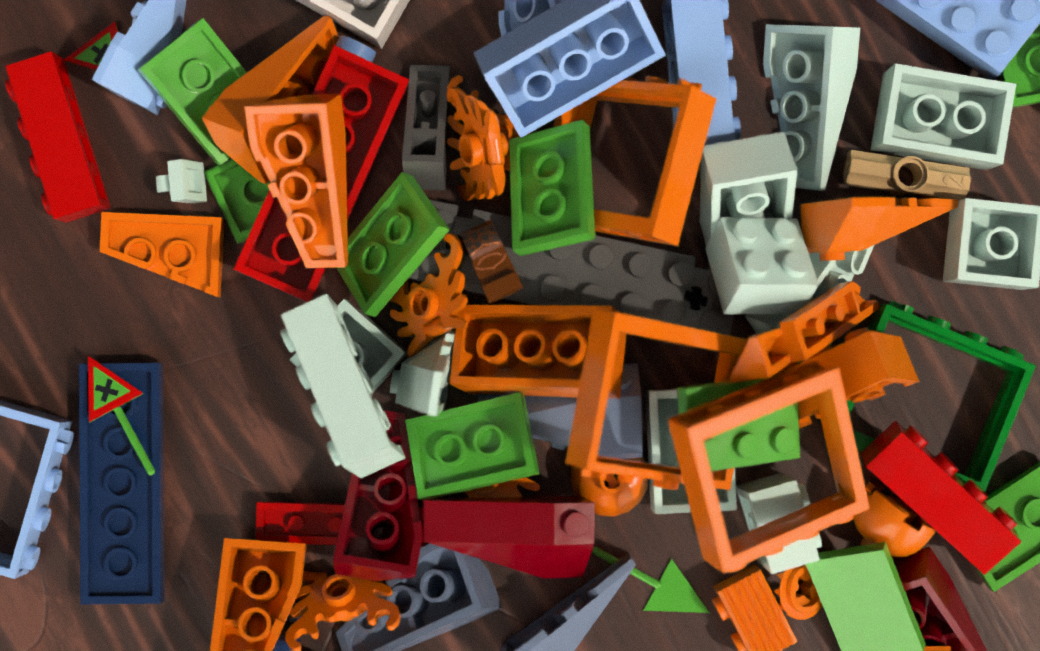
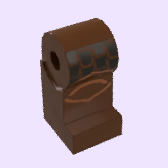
M491 220L460 233L489 304L523 290V285Z

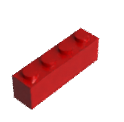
M50 51L6 65L9 79L5 80L6 89L11 100L14 103L17 102L21 117L17 118L18 127L23 138L29 140L33 155L29 156V161L35 176L41 178L45 190L41 194V199L47 214L53 216L55 220L68 223L111 209L65 60Z
M895 420L860 453L865 466L984 575L987 574L1021 543L1020 538L1013 529L1017 522L1002 507L999 506L995 510L992 509L985 502L988 496L974 481L969 479L964 483L955 475L958 468L942 452L937 456L931 453L925 447L929 443L928 440L914 426L910 425L905 429Z

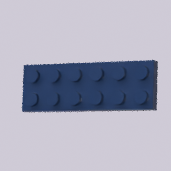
M100 363L144 393L122 405L121 408L155 469L154 475H148L114 411L89 423L88 364H79L80 605L161 604L165 601L163 363Z

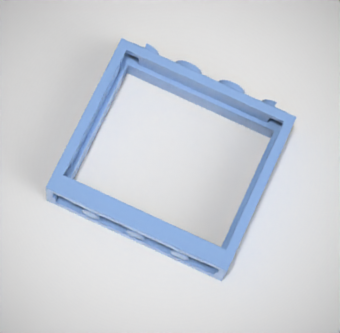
M0 400L1 416L50 429L14 554L12 556L0 552V575L16 579L29 573V570H33L38 562L40 547H37L40 532L45 531L51 518V509L48 508L51 494L58 490L62 480L63 472L59 470L63 454L66 455L73 442L74 434L70 431L73 421Z

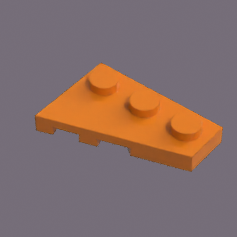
M114 212L101 213V253L221 298L224 218Z

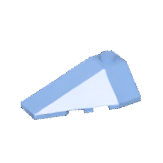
M145 0L142 3L137 2L131 11V17H133L132 26L126 35L120 32L116 33L92 80L115 95L158 115L160 109H165L167 104L137 69L182 34L186 0Z

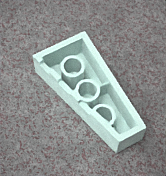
M325 294L281 314L286 328L281 330L282 338L291 353L294 351L297 353L301 365L296 367L297 375L306 390L311 388L316 403L311 404V408L321 428L326 426L332 441L327 442V448L335 465L342 464L343 468L363 478L405 459L406 457L401 446L395 445L386 434L391 424L379 402L371 398L370 394L374 392V386L362 363H357L355 357L358 356V351L336 303Z

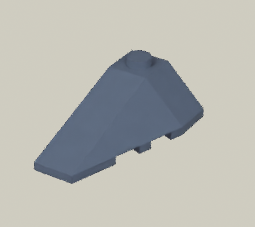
M638 363L623 364L620 399H607L597 455L617 458H642V413ZM478 394V402L506 395ZM525 396L532 437L551 442V447L564 450L566 446H569L577 398Z
M428 544L421 548L416 577L388 580L386 583L393 592L391 596H377L398 606L401 619L394 630L390 631L386 626L385 622L389 620V615L379 617L374 626L369 625L366 610L358 617L347 621L336 632L342 651H401L471 623L503 607L490 572L479 558Z
M628 552L622 556L617 562L611 564L503 642L500 651H575L636 566L631 554Z

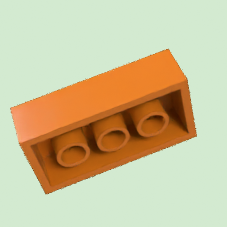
M466 305L465 308L458 312V317L465 319L468 325L467 328H456L449 384L468 394L510 395L521 392L525 396L577 398L593 310L620 312L613 306ZM619 333L607 399H620L626 341L625 333Z

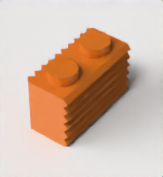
M756 565L713 586L718 596L713 598L712 602L722 621L731 620L736 632L731 634L730 637L737 651H782L798 642L762 571Z

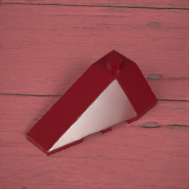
M383 410L391 424L386 434L390 441L397 446H401L406 458L363 478L353 473L351 474L333 557V565L337 575L373 581L416 577L423 531L405 422L406 414Z
M578 496L423 499L422 531L424 542L541 578L583 577L594 546L595 502L587 498Z
M930 546L907 557L893 558L926 643L925 646H951V651H987L951 577Z

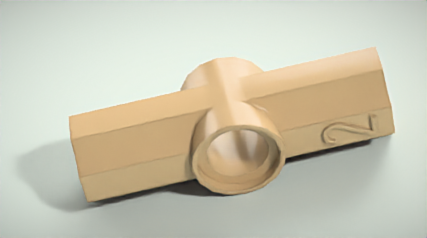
M857 150L848 151L842 173L843 185L887 191L896 196L913 195L926 198L961 200L966 198L971 182L970 168L923 161L915 156L902 158ZM901 167H906L912 172L913 182L911 186H906L900 181L898 172Z

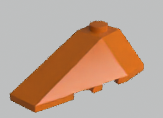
M324 15L228 86L202 117L215 145L261 183L267 184L269 179L261 162H256L250 149L245 106L311 94L313 88L316 87L334 45L337 44L339 39L330 16Z
M341 93L299 95L245 106L250 149L256 162L260 161L270 181L268 184L273 198L276 196L287 218L286 226L306 268L347 267L346 133Z
M894 197L847 198L801 204L802 235L808 253H819L820 261L845 260V252L862 251L957 208L958 199H895Z

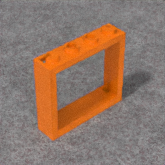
M629 76L555 118L553 127L579 120H584L591 127L597 101L679 108L650 218L594 209L595 232L678 246L717 99L702 91V84L690 83L684 79H678L677 84H669L664 79L646 76L644 82H640Z
M593 310L565 463L580 467L581 476L606 480L607 473L618 474L617 481L642 485L643 478L654 479L653 486L678 490L679 483L684 484L680 467L597 455L619 333L720 352L714 383L730 381V377L748 339L617 312ZM734 468L711 471L715 488L730 490Z
M813 360L668 419L703 560L723 573L739 571L750 561L762 556L775 555L781 552L784 546L798 540L811 539L817 536L820 530L834 524L849 522L853 520L854 515L870 509L839 367ZM815 395L837 493L728 540L704 440Z

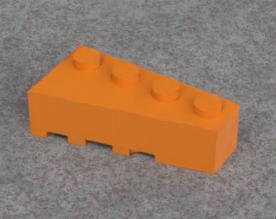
M868 328L855 330L844 336V343L834 348L831 345H827L810 357V359L798 365L796 362L790 363L775 374H781L813 360L839 367L846 402L851 400L852 403L867 399L871 401L886 395L883 387L892 383H902L907 387L920 382L900 336L869 331ZM815 395L798 402L799 429L812 424L811 415L815 414V417L820 419Z

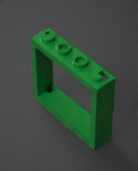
M892 300L890 305H879L880 308L873 313L867 327L869 331L884 333L887 323H890L1007 371L965 475L955 473L964 483L971 479L985 492L1036 365L1024 361V354L1017 352L1018 350L1002 346L998 350L986 345L988 338L971 331H965L961 335L949 330L951 323L930 315H928L927 320L912 314L914 308L907 304L902 305ZM851 400L847 401L849 416L855 404ZM853 430L856 448L860 452L875 440Z

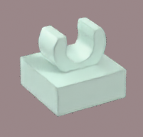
M184 159L167 161L168 175L156 176L157 193L169 191L171 201L191 204L207 202L203 162Z

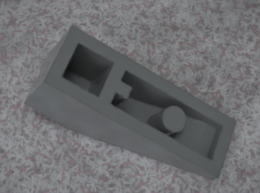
M410 65L402 166L403 172L412 175L422 190H445L449 125L447 122L449 102L446 95L447 86L450 82V66Z

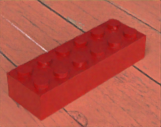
M334 45L312 95L341 93L346 133L348 222L408 88L409 79ZM269 189L234 270L306 302H310L313 300L327 268H306L286 226L287 218L277 196L273 198Z

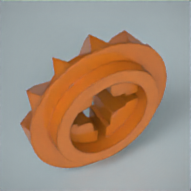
M806 564L776 574L781 582L774 592L780 597L778 604L786 612V616L797 620H806L818 613L823 605ZM798 579L804 580L800 586L801 594L796 593L799 589Z

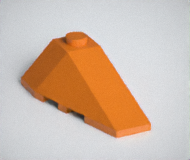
M224 538L210 651H273L302 586L306 544Z

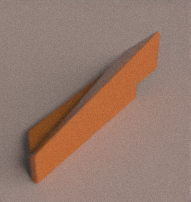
M854 281L837 284L780 321L779 328L750 337L730 377V382L770 378L790 363L808 360L880 308L879 303L876 300H864L859 295L861 287Z

